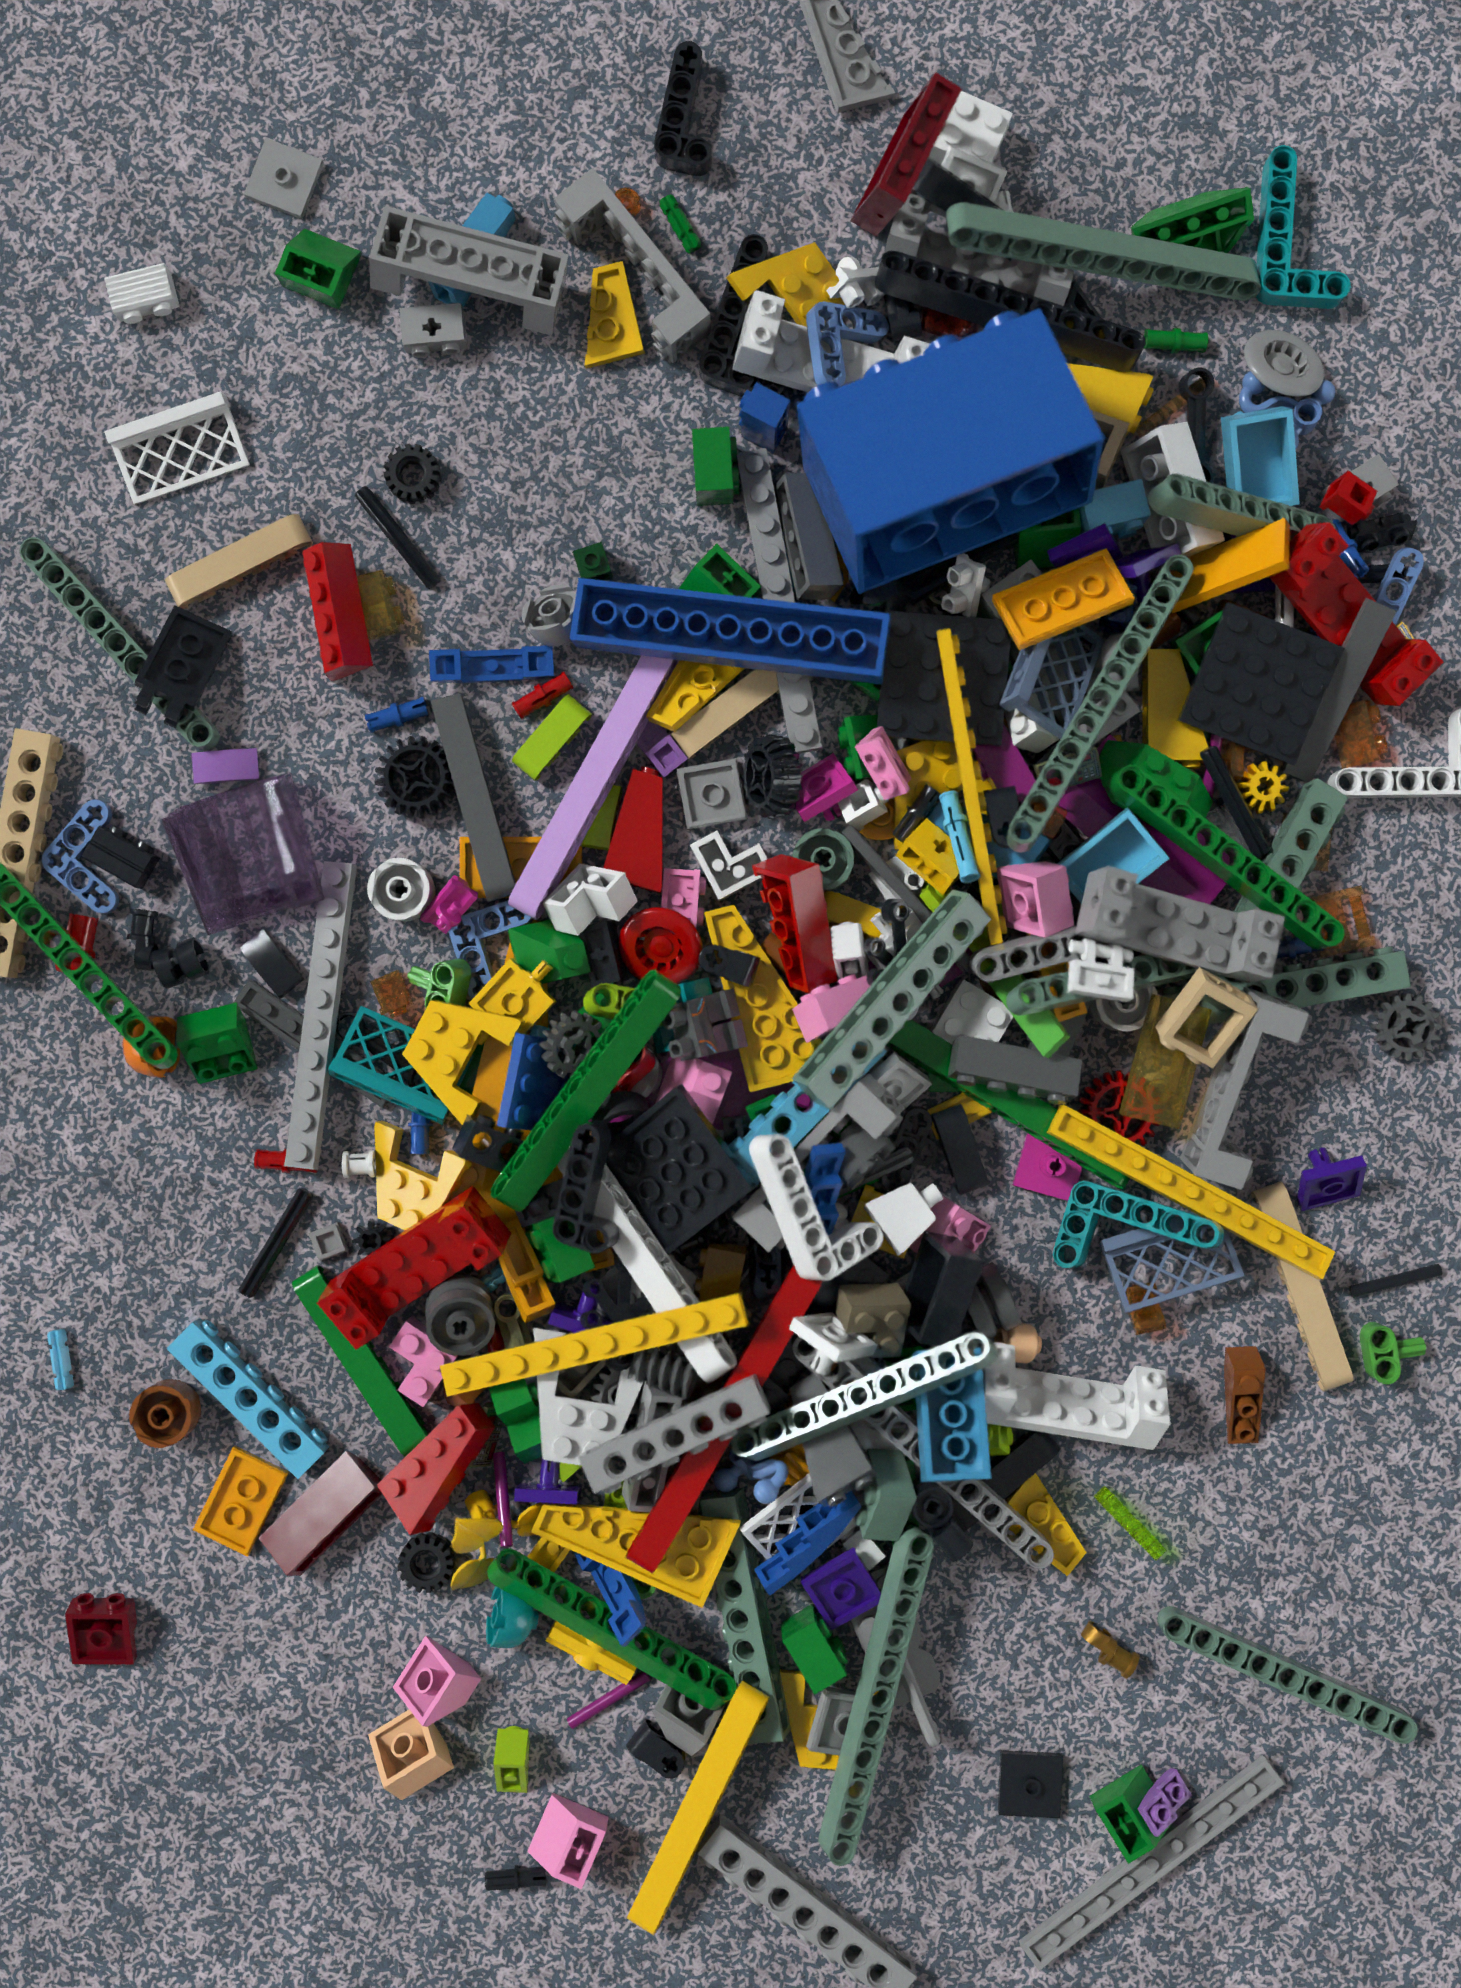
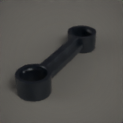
M1198 367L1183 375L1179 382V392L1182 398L1187 401V422L1206 482L1213 483V471L1205 464L1206 397L1212 393L1215 382L1210 371ZM1191 375H1198L1204 380L1205 392L1203 395H1194L1189 390L1188 379Z
M343 1012L338 1015L335 1034L337 1039L343 1042L345 1038L338 1029L340 1020L347 1016L355 1017L357 1013ZM362 1018L359 1029L363 1037L373 1032L366 1028L365 1021ZM358 1034L352 1040L358 1039ZM380 1037L365 1041L368 1052L373 1055L387 1051L385 1043ZM402 1052L393 1054L398 1069L411 1065L402 1055ZM390 1056L380 1059L394 1069ZM415 1069L401 1074L408 1079V1085L411 1088L416 1086L414 1082Z

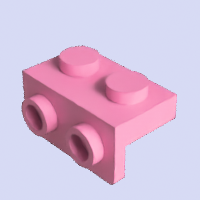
M883 726L872 729L855 746V749L884 800L906 794L910 790L907 783L912 778Z
M664 868L661 908L671 909L682 914L696 929L697 926H703L704 908L698 907L699 895H705L706 877H701V870Z

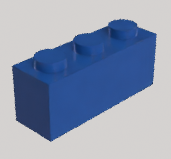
M756 383L752 391L746 390L739 404V407L742 408L739 413V417H741L739 422L741 437L761 448H767V451L774 454L788 428L790 400Z

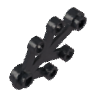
M888 899L881 907L882 918L887 923L892 924L894 956L886 950V944L882 938L870 937L864 943L865 953L869 956H874L885 967L890 964L906 945L905 920L909 917L910 909L904 900ZM898 907H899V910H900L899 916L897 915V908H898ZM874 942L877 943V950L875 952L872 948ZM871 969L867 974V983L871 986L875 981L877 973L880 975L884 970ZM919 1008L915 1009L907 1020L914 1018Z
M617 1253L614 1256V1265L619 1270L616 1304L604 1290V1284L600 1279L588 1280L583 1285L584 1294L588 1298H594L613 1323L637 1318L651 1306L643 1292H641V1297L630 1306L632 1276L622 1264ZM592 1283L596 1284L598 1288L596 1294H593L590 1290ZM590 1310L582 1314L580 1322L583 1328L591 1329L603 1326L602 1316L598 1311ZM590 1314L595 1318L593 1326L587 1320ZM635 1352L622 1355L619 1361L615 1357L604 1360L612 1370H626L630 1367Z

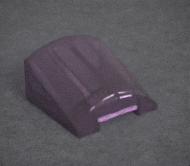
M291 772L255 781L176 808L162 819L163 826L207 935L237 927L240 923L291 907H294V909L325 898Z

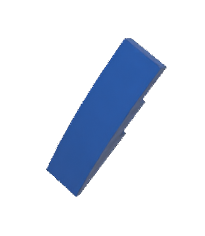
M842 1143L813 1145L804 1174L827 1236L833 1233L839 1216L835 1203L842 1186L838 1173L846 1153Z
M852 1491L845 1494L846 1499L834 1507L829 1505L824 1507L818 1503L797 1517L796 1520L800 1527L775 1543L779 1552L754 1568L769 1596L794 1579L816 1560L847 1527L862 1507Z

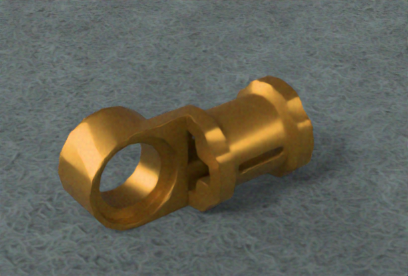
M1089 1620L1081 1636L1091 1645L1101 1650L1098 1662L1103 1665L1109 1664L1117 1669L1125 1679L1130 1677L1137 1668L1140 1655L1136 1652L1130 1653L1117 1645V1641L1113 1639V1636L1106 1629H1103V1631L1093 1626L1094 1622Z

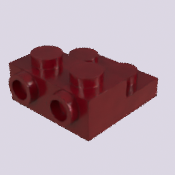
M83 1593L76 1598H72L65 1613L72 1664L134 1665L137 1658L134 1636L137 1617L134 1598H125L121 1593L111 1594L107 1598H94V1595L91 1593Z

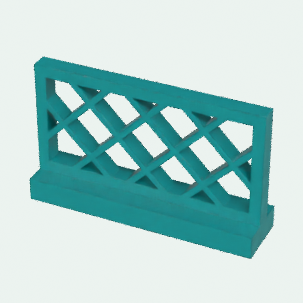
M360 1006L336 1057L333 1058L328 1068L329 1076L443 1125L449 1109L441 1100L432 1096L429 1085L423 1078V1084L412 1088L404 1084L401 1074L414 1068L412 1065L398 1069L393 1054L405 1050L407 1044L391 1049L385 1035L398 1030L405 1034L407 1042H409L410 1036H412L415 1029ZM363 1016L375 1020L380 1031L362 1037L359 1024ZM382 1024L389 1026V1028L383 1029ZM357 1032L359 1038L352 1040L355 1033ZM382 1036L387 1051L370 1057L365 1041ZM361 1043L366 1056L365 1059L352 1062L343 1058L348 1047ZM474 1055L471 1056L456 1084L458 1087H460ZM390 1056L395 1071L384 1075L377 1073L372 1061ZM369 1063L370 1069L361 1065ZM397 1076L399 1082L391 1079V1077ZM425 1088L427 1094H425V1093H423V1092H421V1091H418V1090H421V1089Z

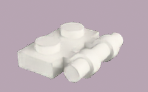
M1090 939L1070 941L1069 952L1080 954L1081 960L1073 959L1069 962L1068 993L1122 1002L1133 1000L1134 968L1122 967V961H1132V949H1125L1117 944H1109V946L1096 944L1094 940ZM1095 958H1106L1108 964L1096 963Z

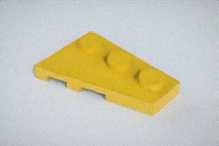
M623 261L594 268L590 297V321L587 331V355H585L584 365L586 369L645 354Z
M679 660L646 717L650 722L675 732L745 668Z
M1035 1473L1013 1491L1006 1502L1045 1536L1054 1553L1051 1564L1068 1576L1087 1552ZM1016 1524L1009 1527V1530L1015 1535L1021 1529V1526ZM1037 1545L1033 1549L1040 1554L1044 1546Z

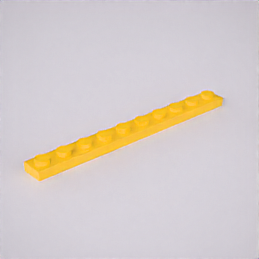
M945 629L936 633L973 852L978 871L980 872L978 882L983 910L991 918L986 925L988 941L990 945L1003 943L1002 935L1007 934V927L1004 915L998 916L997 904L1002 903L999 885L993 886L991 873L997 872L994 854L988 855L986 842H991L992 838L989 823L983 824L981 811H986L984 792L978 793L976 780L981 779L979 762L972 761L971 749L976 748L973 729L967 730L965 718L971 717L968 698L962 699L960 686L965 685L963 667L956 666L955 654L960 653L957 634L951 635V630Z
M1059 1106L1047 1131L1051 1136L1199 1216L1216 1221L1223 1229L1318 1280L1324 1278L1335 1254L1334 1250L1068 1106Z
M740 1292L440 1365L448 1397L748 1325V1320Z

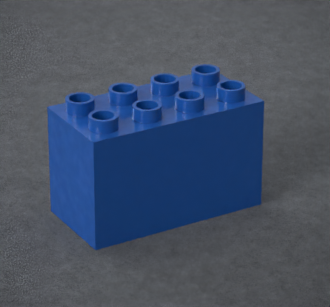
M1041 309L1019 316L1014 311L1004 312L991 319L984 327V330L961 340L956 335L940 337L933 341L925 349L924 354L902 363L893 358L881 360L866 371L864 378L841 387L835 382L820 384L807 393L804 401L797 403L803 470L858 594L1092 503L1104 437Z

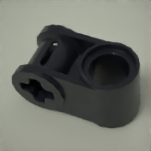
M1013 785L984 790L986 812L990 821L993 841L1001 848H1010L1004 835H998V833L1002 831V826L1008 825V828H1010L1011 822L1019 810L1016 787ZM1021 829L1016 830L1014 833L1016 837L1019 839L1021 835Z
M719 945L706 946L699 954V964L703 970L750 988L761 959L757 956ZM716 950L718 951L717 957L722 960L720 964H714L713 968L708 967L709 961L704 959V956Z
M645 1719L626 1744L627 1749L634 1757L649 1765L661 1776L667 1779L678 1777L684 1769L686 1753L668 1741L661 1728L657 1730L650 1724L651 1721L649 1719ZM672 1756L677 1758L676 1762L666 1763V1758L670 1759Z

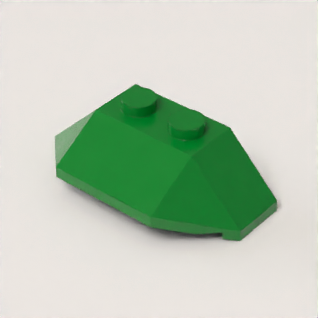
M1251 188L1207 191L1151 210L1131 227L1132 235L1229 253L1240 239L1246 227H1249L1254 221Z
M1113 740L1105 742L1099 754L1102 772L1100 779L1113 804L1122 809L1127 807L1110 793L1108 788L1110 776L1125 766L1136 765L1206 818L1213 801L1198 774L1147 744ZM1123 775V784L1131 789L1130 779ZM1148 794V804L1155 808V798ZM1132 811L1133 814H1134L1137 818H1139V819H1141L1142 821H1144V822H1146L1147 824H1149L1147 821H1145L1143 818H1141L1138 814H1136L1134 811ZM1173 813V823L1180 827V818Z

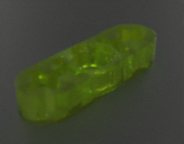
M1105 1485L1094 1495L1095 1499L1154 1560L1157 1561L1167 1551L1160 1541L1131 1514L1125 1505Z

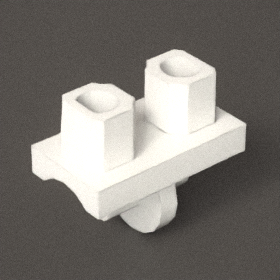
M844 257L840 260L836 269L839 282L836 286L827 289L830 298L841 297L847 308L856 307L863 300L867 306L877 304L885 295L875 285V278L879 267L862 269L856 258Z
M965 553L957 555L956 565L948 568L947 573L948 583L952 585L951 592L943 596L941 607L951 614L960 613L965 617H976L980 594L987 591L991 583L988 578L984 577L986 566L972 561Z

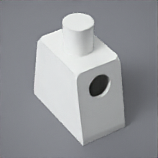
M908 1183L865 1204L864 1209L874 1223L881 1227L884 1237L899 1256L937 1219L930 1208L941 1201L943 1196L933 1183L919 1193L912 1183Z

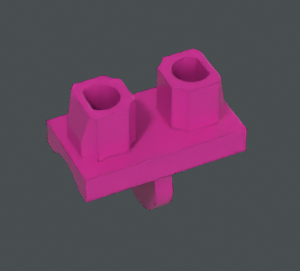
M453 875L420 915V920L435 925L441 932L446 934L452 927L457 926L461 922V916L476 901L478 892L469 888L467 881Z

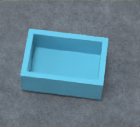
M1280 406L1221 417L1227 488L1289 506L1299 505L1293 409Z
M1126 807L1057 864L1066 866L1069 889L1082 904L1088 873L1111 866L1138 874L1136 882L1138 884L1167 861L1169 857L1133 812Z

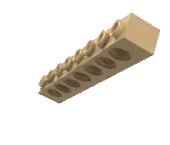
M15 728L0 807V862L10 869L33 894L34 883L38 882L41 877L42 868L38 861L40 852L45 850L47 844V836L43 833L45 822H49L52 816V805L49 804L51 792H54L57 787L58 776L54 772L56 761L59 762L62 758L63 745L60 744L61 738L54 735ZM39 757L41 765L38 770L33 772L31 763L34 758ZM30 787H34L35 797L28 802L26 792ZM28 817L30 826L25 832H22L20 823L22 819ZM22 847L24 849V858L17 862L15 852L18 848ZM20 891L12 893L9 903H14L19 899ZM0 905V940L5 937L8 942L7 950L3 953L0 951V976L17 978L18 973H21L25 966V956L22 955L23 944L29 940L30 936L13 918L10 922H6L4 918L5 909Z

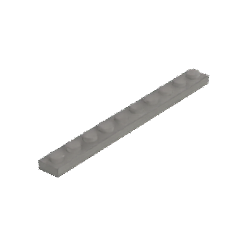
M767 448L737 453V465L762 599L795 603ZM776 672L787 736L790 743H794L795 752L800 754L822 750L809 676Z
M324 861L284 1165L286 1167L318 1170L330 1081L328 1068L333 1058L357 865L353 863Z
M1261 1755L1172 1823L1153 1850L1130 1864L1126 1860L1122 1861L1019 1940L1021 1948L1040 1971L1285 1783L1264 1755Z

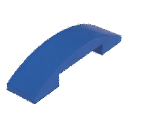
M522 646V649L460 651V649L429 650L431 682L484 683L554 677L552 646Z
M573 1551L582 1571L591 1572L613 1615L608 1622L620 1645L626 1647L646 1626L644 1608L631 1576Z

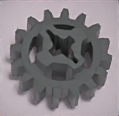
M1402 993L1401 999L1397 995L1390 996L1391 1004L1381 1002L1379 1005L1383 1012L1373 1013V1016L1379 1019L1378 1024L1371 1025L1372 1029L1379 1032V1034L1373 1037L1374 1041H1383L1380 1050L1388 1051L1391 1049L1390 1057L1398 1058L1401 1055L1403 1060H1411L1412 1054L1415 1058H1422V1049L1432 1051L1433 1047L1430 1041L1440 1040V1037L1434 1034L1436 1029L1442 1028L1441 1024H1436L1434 1019L1440 1016L1439 1012H1430L1433 1003L1425 1002L1422 1004L1423 996L1415 995L1412 998L1410 993ZM1406 1006H1410L1416 1009L1420 1014H1412L1410 1008H1407ZM1392 1015V1021L1390 1026H1388L1389 1018ZM1406 1022H1416L1407 1028L1408 1032L1398 1031L1407 1025ZM1392 1039H1402L1407 1047L1396 1044Z
M574 1010L571 1013V1018L561 1013V1021L557 1023L551 1020L550 1024L553 1029L551 1031H543V1034L548 1039L547 1041L540 1042V1046L547 1050L541 1055V1058L548 1062L547 1067L553 1072L556 1071V1074L561 1078H565L566 1075L568 1077L573 1075L604 1032V1030L600 1029L602 1024L585 1012L581 1016L579 1012Z

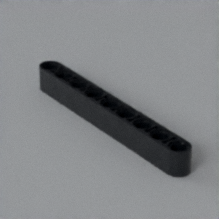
M892 250L883 254L875 278L876 288L884 294L984 327L991 319L1004 312L1014 311L1019 316L1041 309L1061 352L1121 372H1129L1134 369L1146 345L1145 337L1135 329L899 251Z

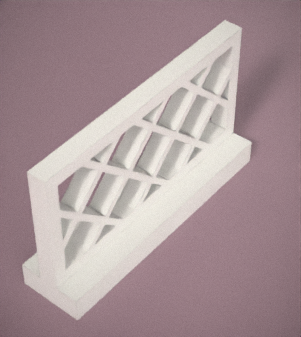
M220 391L104 431L108 443L113 448L134 505L250 466L229 408L227 396ZM221 415L225 416L228 424L223 437L208 430L213 418ZM206 421L203 427L197 425L198 423ZM189 426L201 430L194 447L179 440L184 428ZM177 431L174 437L168 435L169 433ZM206 433L221 440L214 457L199 450ZM230 434L233 437L234 443L228 440ZM160 436L172 440L165 457L150 450L155 438ZM148 441L145 447L139 445L142 442ZM177 443L192 450L185 467L170 460ZM226 443L237 448L241 461L228 465L219 460ZM136 446L144 450L136 467L126 462L122 449ZM149 453L164 460L156 477L141 470ZM197 453L212 460L207 473L199 475L190 470ZM168 463L184 470L178 483L171 485L161 480ZM217 463L224 466L222 468L214 470ZM129 468L135 470L132 476L130 474ZM140 473L155 480L149 493L138 496L135 483ZM188 473H190V474H192V475L195 476V477H192V478H189V479L185 480L186 477H187V475H188ZM159 483H161V484H163V485L166 486V487L157 489Z
M810 1474L806 1475L740 1527L742 1534L767 1560L779 1552L778 1549L772 1553L770 1552L772 1543L778 1542L795 1531L798 1523L796 1518L800 1516L801 1505H813L814 1507L818 1504L815 1496H803L804 1491L812 1486ZM855 1488L852 1492L861 1505L864 1498V1489L856 1490ZM793 1505L791 1515L779 1516V1511L783 1507ZM855 1516L831 1545L857 1526ZM776 1524H789L787 1533L774 1534ZM760 1525H769L767 1534L754 1535L752 1533Z

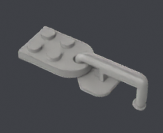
M888 1565L870 1572L881 1591ZM903 1599L899 1600L896 1606H898ZM878 1605L851 1619L865 1653ZM916 1617L894 1706H902L910 1702L920 1725V1733L925 1737L929 1746L936 1747L940 1743V1737L937 1732L938 1727L930 1715L923 1696L937 1689L940 1683V1674L932 1655L918 1648L921 1640V1630ZM895 1629L889 1633L888 1637L894 1633Z

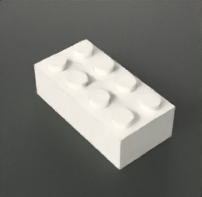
M1188 422L1159 426L1120 451L1129 480L1142 479L1147 501L1149 492L1173 473L1206 481ZM1149 505L1151 516L1145 521L1144 527L1151 548L1178 543L1181 554L1188 558L1225 541L1221 531L1160 515Z

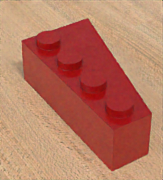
M780 854L752 865L754 875H760L764 889L760 891L763 903L769 902L774 919L769 921L772 932L775 933L782 943L778 951L789 986L806 993H811V990L819 986L838 981L833 960L827 902L824 898L822 885L823 876L819 864Z

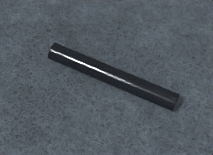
M1434 1264L1351 1285L1349 1289L1351 1297L1354 1298L1442 1276L1443 1273L1441 1266Z

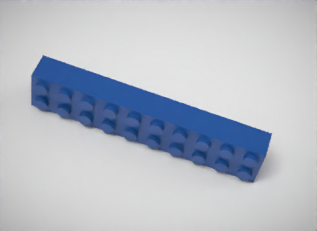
M578 578L569 640L576 648L883 684L891 617L889 613Z

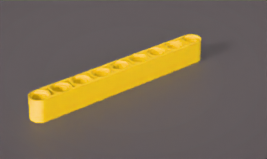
M742 1681L735 1691L627 1916L628 1920L653 1936L667 1913L770 1699V1696L745 1681Z

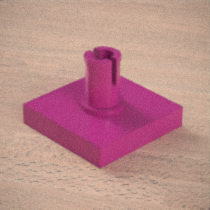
M834 753L801 772L803 776L801 778L802 790H799L800 800L796 802V810L804 822L823 812L824 818L827 821L834 820L835 817L830 807H832L837 817L842 815L838 802L858 789Z
M1027 1133L1012 1185L1068 1201L1073 1186L1079 1181L1082 1167Z

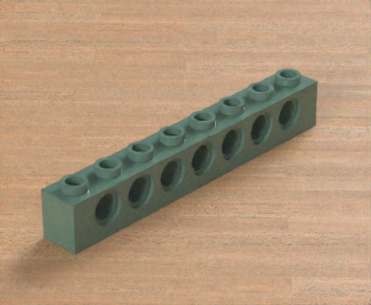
M1319 778L1305 783L1273 839L1270 851L1265 854L1262 862L1299 891H1302L1303 886L1300 884L1305 875H1309L1316 866L1317 860L1315 857L1318 851L1323 849L1331 838L1329 831L1333 824H1336L1344 815L1345 808L1343 806L1348 797ZM1311 812L1317 815V824L1312 820ZM1297 837L1304 843L1303 850L1297 845ZM1283 863L1289 867V876L1283 872ZM1254 876L1250 881L1252 884L1254 883ZM1272 890L1275 893V902L1278 903V893L1275 890ZM1242 895L1234 912L1240 913L1252 909H1261ZM1211 973L1245 992L1243 988L1247 982L1233 978L1231 981H1228L1225 976ZM1206 994L1202 998L1220 1010L1230 1008Z
M952 890L792 1077V1080L816 1104L831 1110L834 1105L843 1099L844 1093L853 1082L864 1074L865 1068L875 1057L882 1053L891 1037L903 1028L907 1018L924 1003L925 997L929 992L942 982L945 973L955 962L963 957L965 950L972 941L983 933L984 927L991 918L969 893ZM856 1043L855 1049H854V1051L852 1052V1048H853L854 1044ZM835 1068V1073H834V1075L831 1077V1073H832L833 1069Z
M1389 946L1373 949V956L1363 957L1362 952L1343 955L1344 961L1333 963L1332 957L1314 960V967L1303 968L1302 963L1283 966L1284 972L1273 974L1272 979L1246 983L1244 987L1253 986L1256 991L1290 1001L1301 1008L1409 988L1411 984L1405 952H1393V947ZM1370 964H1373L1377 969V975L1373 980L1366 973L1367 967ZM1340 969L1344 970L1347 975V980L1342 986L1336 980V974ZM1309 975H1313L1317 980V986L1313 991L1306 987V979ZM1225 977L1228 981L1232 980V978ZM1280 980L1285 982L1287 986V992L1283 997H1280L1275 990V986ZM1181 985L1163 988V995H1158L1157 1009L1159 1020L1182 991ZM1201 999L1197 1004L1195 1012L1188 1016L1178 1030L1226 1022L1234 1010L1231 1008L1220 1010L1204 999Z
M744 1487L734 1488L730 1492H722L720 1490L708 1492L700 1499L699 1516L741 1520L729 1548L734 1553L736 1560L726 1555L715 1579L718 1591L716 1597L717 1608L722 1612L724 1621L722 1628L723 1638L725 1642H728L730 1652L728 1658L729 1669L731 1672H734L737 1688L742 1681H745L770 1696L765 1708L766 1711L763 1712L748 1744L782 1742L790 1732L791 1725L764 1588L754 1568L759 1566L756 1548L740 1530V1527L750 1520ZM732 1580L737 1581L741 1585L742 1590L735 1588ZM738 1610L744 1612L748 1620L742 1619L738 1614ZM744 1641L749 1642L753 1646L754 1650L748 1649L745 1646ZM750 1671L756 1673L760 1680H755L751 1676Z

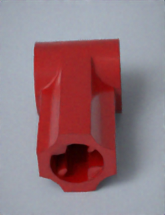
M69 913L66 930L92 958H95L96 954L93 950L99 918ZM77 957L71 962V970H76L81 966L82 957ZM55 964L56 971L62 972L61 969Z

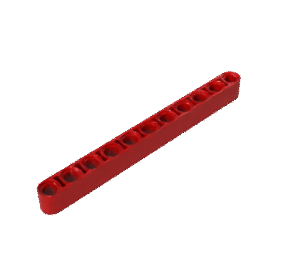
M795 1265L792 1266L722 1388L753 1374L756 1375L762 1388L794 1333L789 1329L793 1318L804 1316L823 1280L803 1279L799 1276ZM730 1402L726 1404V1411L730 1416L739 1417L743 1414L742 1407L738 1403ZM705 1416L700 1428L706 1431L713 1429L712 1419ZM719 1437L707 1442L708 1448L693 1455L690 1450L684 1452L627 1551L626 1559L652 1574L655 1572L733 1437L724 1441H720Z

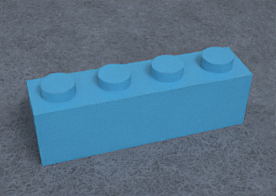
M981 1348L974 1349L975 1358L981 1356ZM917 1350L913 1353V1357L929 1350ZM951 1355L946 1359V1370L954 1366L956 1361L955 1355ZM925 1367L917 1371V1382L923 1380L926 1376ZM983 1369L916 1396L921 1483L991 1479Z

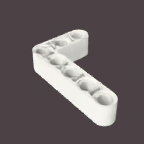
M1461 708L1455 710L1448 720L1449 767L1345 768L1333 773L1329 777L1327 784L1348 798L1461 797ZM1372 775L1376 776L1380 781L1379 790L1373 789L1370 785ZM1403 775L1407 776L1411 782L1409 790H1406L1401 785V777ZM1433 775L1438 776L1441 780L1439 790L1432 785ZM1341 776H1345L1349 780L1350 786L1348 791L1343 790L1339 785Z
M779 1134L759 1135L752 1140L749 1150L752 1161L800 1277L810 1280H830L881 1247L884 1235L881 1227L876 1223L851 1222L827 1236L788 1138Z

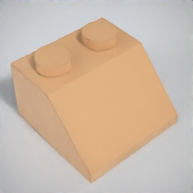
M410 1710L405 1711L368 1734L383 1788L400 1800L407 1798L454 1768L447 1744L434 1723L427 1727L422 1726Z

